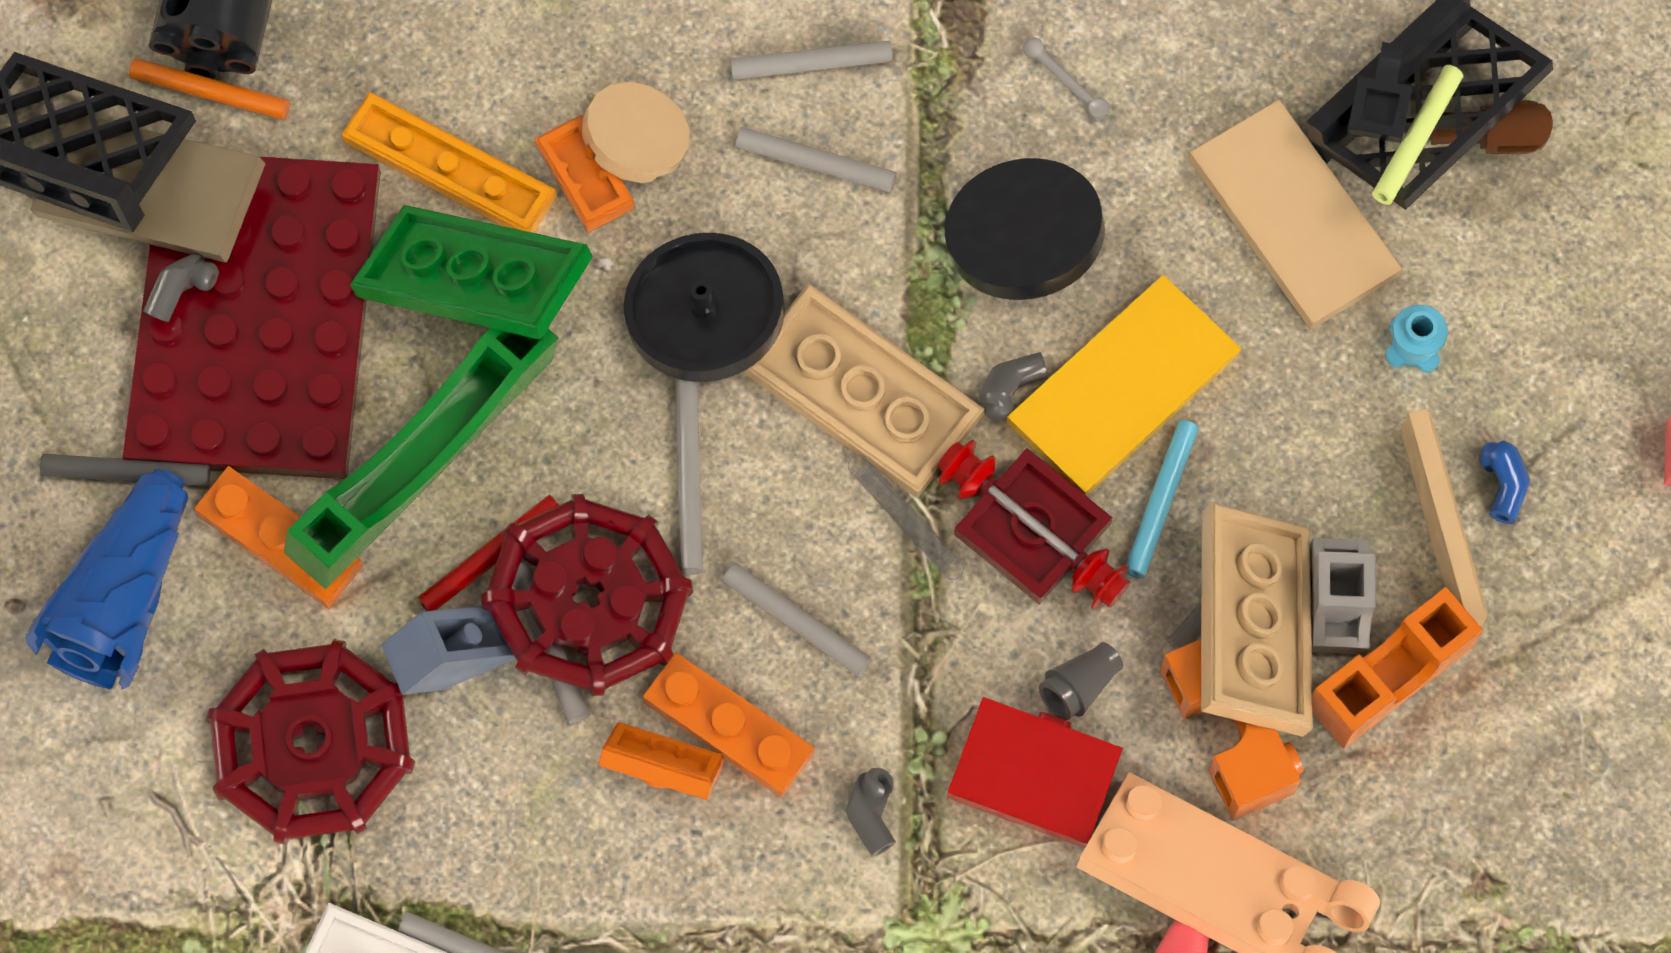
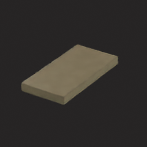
M89 116L65 123L62 129L63 138L92 129ZM98 119L99 125H103V124H106V123L111 122V121H106V120ZM141 129L144 141L163 135L162 133ZM133 131L104 140L108 154L137 144ZM184 139L139 205L145 216L134 232L34 198L30 210L40 218L179 252L199 254L204 256V258L227 263L266 163L257 155ZM97 144L67 153L69 162L81 164L100 157ZM139 159L113 168V175L115 178L131 183L143 166V163Z

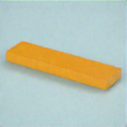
M370 91L341 134L343 142L501 226L534 233L557 197L556 189Z

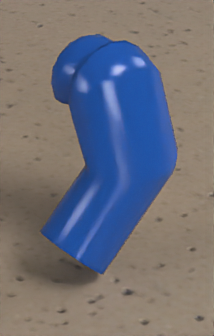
M1505 440L1499 443L1488 442L1480 451L1479 461L1487 472H1495L1500 484L1489 515L1501 523L1514 524L1527 493L1530 477L1517 447Z

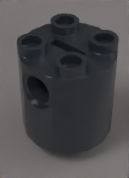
M159 0L148 46L156 53L170 56L185 63L184 70L186 72L214 79L217 71L252 74L256 71L272 0Z

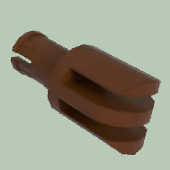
M1494 100L1486 101L1485 106H1480V111L1462 113L1484 112L1494 103ZM1521 100L1476 144H1480V149H1485L1486 154L1534 153L1537 150H1541L1549 140L1553 126L1551 112L1542 103ZM1443 112L1442 115L1455 114V112ZM1456 128L1433 130L1431 133V145L1451 144L1457 138Z

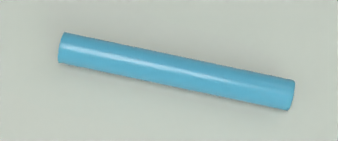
M1179 420L1176 425L1126 562L1129 566L1127 574L1130 576L1145 578L1199 427L1190 421Z

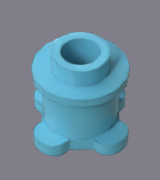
M1412 305L1404 308L1390 323L1389 330L1393 337L1392 344L1385 353L1386 361L1394 368L1408 365L1418 367L1423 373H1431L1437 369L1440 363V357L1437 352L1444 346L1447 339V323L1442 314L1435 308L1427 305ZM1414 332H1420L1424 336H1418Z

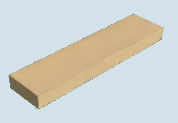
M1428 409L1408 412L1400 432L1444 588H1448L1482 627L1488 617V612L1431 412H1428Z

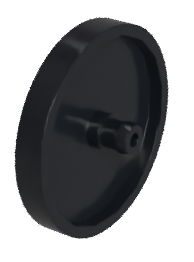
M1040 158L1015 159L997 164L979 173L957 193L949 207L945 220L947 248L951 261L959 275L975 289L993 297L1009 300H1027L1044 297L1074 283L1096 260L1102 248L1105 235V221L1100 199L1092 184L1075 169L1057 161Z
M695 233L673 239L661 245L639 264L627 285L624 298V315L633 345L642 358L652 367L673 378L692 382H709L735 376L755 365L769 352L783 326L785 302L779 275L772 262L758 248L743 239L727 234Z

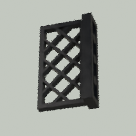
M1436 0L1391 42L1392 44L1404 46L1397 83L1407 85L1415 83L1410 101L1416 100V115L1422 106V100L1426 99L1433 85L1421 86V76L1429 68L1452 65L1459 69L1458 65L1491 63L1492 79L1460 82L1452 96L1455 101V114L1441 115L1434 130L1456 128L1457 138L1447 147L1425 148L1424 145L1414 163H1419L1420 173L1404 188L1401 186L1393 202L1405 210L1553 71V60L1471 7L1470 0ZM1472 28L1490 41V48L1457 51V42ZM1380 53L1306 121L1309 141L1326 164L1331 159H1334L1374 188L1396 151L1386 152L1385 140L1379 139V153L1355 154L1346 146L1356 137H1363L1348 134L1349 120L1358 77L1363 76L1375 79ZM1521 60L1531 67L1521 77L1498 79L1497 62ZM1493 94L1494 103L1486 111L1461 112L1460 96ZM1407 118L1404 133H1407L1415 118Z
M14 52L0 71V116L8 113L11 124L10 127L0 130V186L134 232L145 216L139 205L195 124V117L192 111ZM22 73L39 79L40 86L14 95L11 94L10 89ZM72 90L82 92L84 101L55 110L52 97ZM45 101L47 114L19 123L16 110ZM116 105L127 108L129 116L99 125L96 112ZM89 115L92 129L63 138L60 125ZM161 120L172 123L165 134L144 141L141 127ZM52 128L55 142L35 149L25 146L23 138ZM130 131L134 132L137 144L109 154L107 153L104 140ZM97 144L100 157L81 164L69 162L67 153ZM139 159L142 160L143 166L131 183L114 177L113 168Z

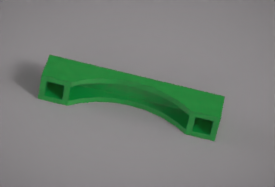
M490 328L478 340L444 384L392 439L356 471L326 491L287 530L284 553L326 590L552 362L559 337L549 328L541 340Z

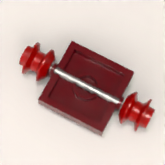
M975 440L969 441L965 446L960 442L954 443L937 465V468L942 471L938 482L944 485L952 480L960 486L958 494L960 501L976 497L978 494L981 497L977 504L955 527L954 535L1039 605L1069 571L1074 573L1072 576L1071 592L1075 594L1087 589L1094 595L1091 604L1093 610L1102 603L1111 608L1120 599L1131 583L1124 577L1129 566L1125 564L1114 569L1107 563L1110 552L1108 548L1094 551L1089 555L1086 553L1111 525L1112 516L1028 448L996 480L993 477L996 465L995 456L992 455L983 460L979 459L974 455L977 444Z

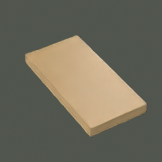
M1280 100L1275 101L1190 152L1189 162L1310 330L1400 277L1403 270L1400 264Z
M809 283L785 311L783 326L775 344L760 361L743 371L748 377L856 455L865 456L869 463H872L877 470L917 499L940 471L937 465L947 450L956 442L962 443L984 416L985 409Z
M1212 502L1202 510L1201 712L1302 737L1313 729L1309 528Z

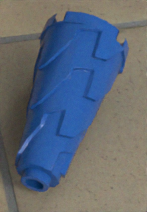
M155 469L153 473L142 474L123 504L114 511L109 521L88 544L62 584L46 601L37 617L33 619L25 639L27 645L36 655L43 643L53 650L47 664L66 675L94 686L112 689L117 677H121L119 681L121 690L130 686L139 669L144 640L159 603L162 579L179 535L177 529L189 498L187 492L183 490L185 484L180 477L163 469Z

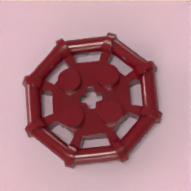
M572 494L570 501L518 525L510 523L502 531L504 542L488 589L481 594V604L484 610L490 612L517 661L515 668L523 675L531 672L589 690L591 696H604L605 689L657 664L667 665L674 656L671 648L687 597L693 594V583L691 579L685 578L657 529L659 522L651 515L644 518L587 500L584 494ZM588 523L627 535L628 537L621 547L615 546L611 540L605 537L590 538L588 537ZM571 525L573 540L547 552L536 542ZM641 548H643L658 574L659 581L645 583L632 560ZM522 558L536 567L529 591L512 589ZM587 584L589 587H596L600 591L597 596L598 606L590 608L586 601L576 603L573 600V596L578 593V585ZM645 601L662 602L653 633L637 625ZM528 609L542 635L532 642L516 611ZM627 640L636 648V650L604 665L602 652ZM564 644L577 648V653L586 655V666L550 655L548 652L553 645L563 648Z
M334 639L331 644L269 653L262 649L254 654L256 657L255 661L217 707L209 708L205 721L211 726L216 784L212 790L218 800H227L272 834L274 842L286 845L289 839L353 830L356 834L365 831L367 829L365 825L404 775L412 774L415 760L410 758L404 698L407 694L402 695L397 682H392L346 648V641ZM322 668L320 680L285 684L281 675L283 673ZM342 672L370 694L357 702L340 692L335 684ZM268 682L274 692L270 695V701L261 712L258 710L253 717L242 713L263 685ZM382 712L386 748L369 746L366 718ZM308 726H314L317 735H326L325 742L317 745V751L313 753H306L303 747H294V739L303 737L304 728ZM234 732L250 733L253 762L238 767ZM366 762L380 767L381 769L356 800L353 801L351 794L346 789L347 785L353 783L358 778L361 768ZM262 777L275 790L284 793L279 809L277 810L249 789V785ZM334 795L340 808L297 815L299 800Z

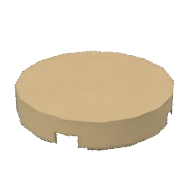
M631 81L610 84L595 94L582 118V138L586 147L589 143L591 149L596 154L594 160L604 170L623 180L647 183L655 181L656 177L664 176L665 174L668 176L676 171L689 147L690 128L683 111L668 95L650 85Z

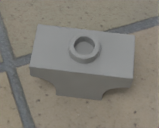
M1313 538L1310 544L1312 652L1367 654L1370 648L1371 620L1376 609L1375 553L1369 552V540Z

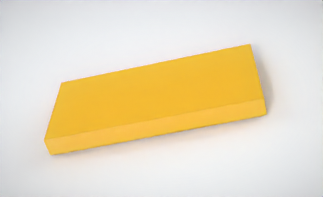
M1163 274L1007 416L1006 423L1057 473L1088 496L1240 355L1241 348Z

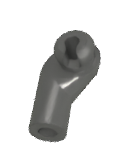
M190 254L167 265L161 270L143 312L169 322L182 292L193 286L204 291L210 290L217 281L219 275L218 267L212 262L205 261L204 256L199 254Z
M1041 352L999 363L992 368L979 391L980 403L985 405L984 411L987 417L994 420L1006 418L1014 411L1011 397L1019 386L1048 378L1047 368Z
M871 768L868 772L862 773L857 778L846 807L847 817L871 857L882 854L896 843L881 818L889 794L894 788L892 776L882 768Z

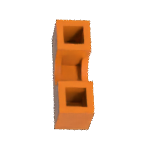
M1445 587L1407 616L1399 628L1374 651L1364 658L1360 654L1317 686L1312 694V713L1344 750L1474 647L1483 629L1448 588Z
M1200 639L1165 654L1160 667V672L1184 720L1201 713ZM1231 719L1238 729L1239 743L1233 748L1215 755L1208 771L1232 821L1294 795L1301 782L1299 775L1303 773V766L1294 746L1290 742L1283 744L1277 730Z

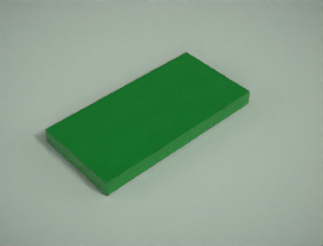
M403 205L350 285L357 298L541 340L593 256L587 244Z

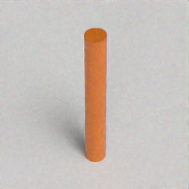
M139 58L133 59L129 70V78L283 121L288 115L289 99Z

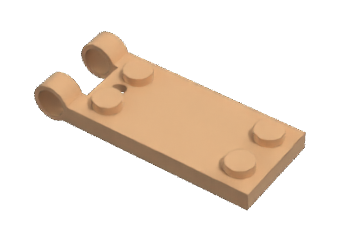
M1131 772L1124 779L1076 866L1078 869L1182 924L1194 928L1199 933L1237 953H1336L1322 945H1309L1306 947L1301 944L1316 913L1319 912L1327 916L1336 925L1347 931L1364 932L1368 929L1380 906L1378 895L1366 884L1356 880H1343L1339 882ZM1282 910H1292L1296 914V918L1292 919Z

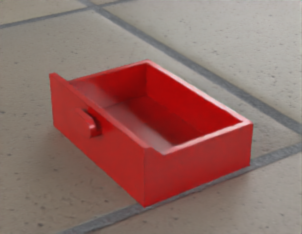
M982 697L949 786L947 798L1085 849L1092 837L1123 747L1070 729L1071 722L1054 715L1039 712L1037 717Z

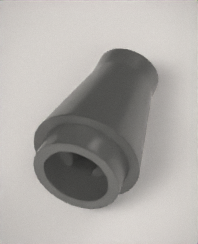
M1101 642L1094 649L1048 670L1045 673V680L1039 685L1041 698L1046 706L1059 718L1069 720L1073 716L1081 717L1114 675L1123 669V661L1111 645Z

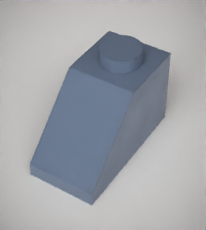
M482 606L421 612L381 644L402 695L444 690L516 660L488 610H484Z

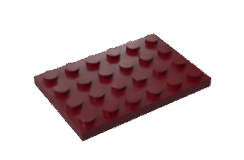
M260 157L266 164L227 263L205 258V261L212 262L218 267L219 275L215 285L208 291L200 290L193 286L182 292L169 322L153 317L143 312L161 270L190 254L150 244L122 458L124 460L209 465L211 471H225L230 466L239 473L345 479L348 477L367 304L366 299L356 297L350 284L372 253L381 176L379 164Z

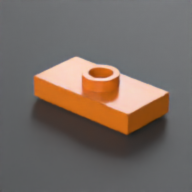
M581 114L534 140L535 147L588 234L634 210L635 201L623 181L604 170L594 160L596 154L591 149L589 143L586 147L582 138L583 115Z
M617 722L602 748L598 766L642 779L646 784L655 788H670L708 800L721 773L725 756Z

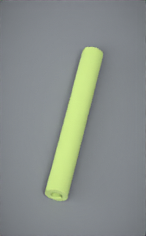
M1446 65L1442 69L1372 192L1373 197L1378 202L1385 205L1392 204L1463 78L1462 71L1457 67Z

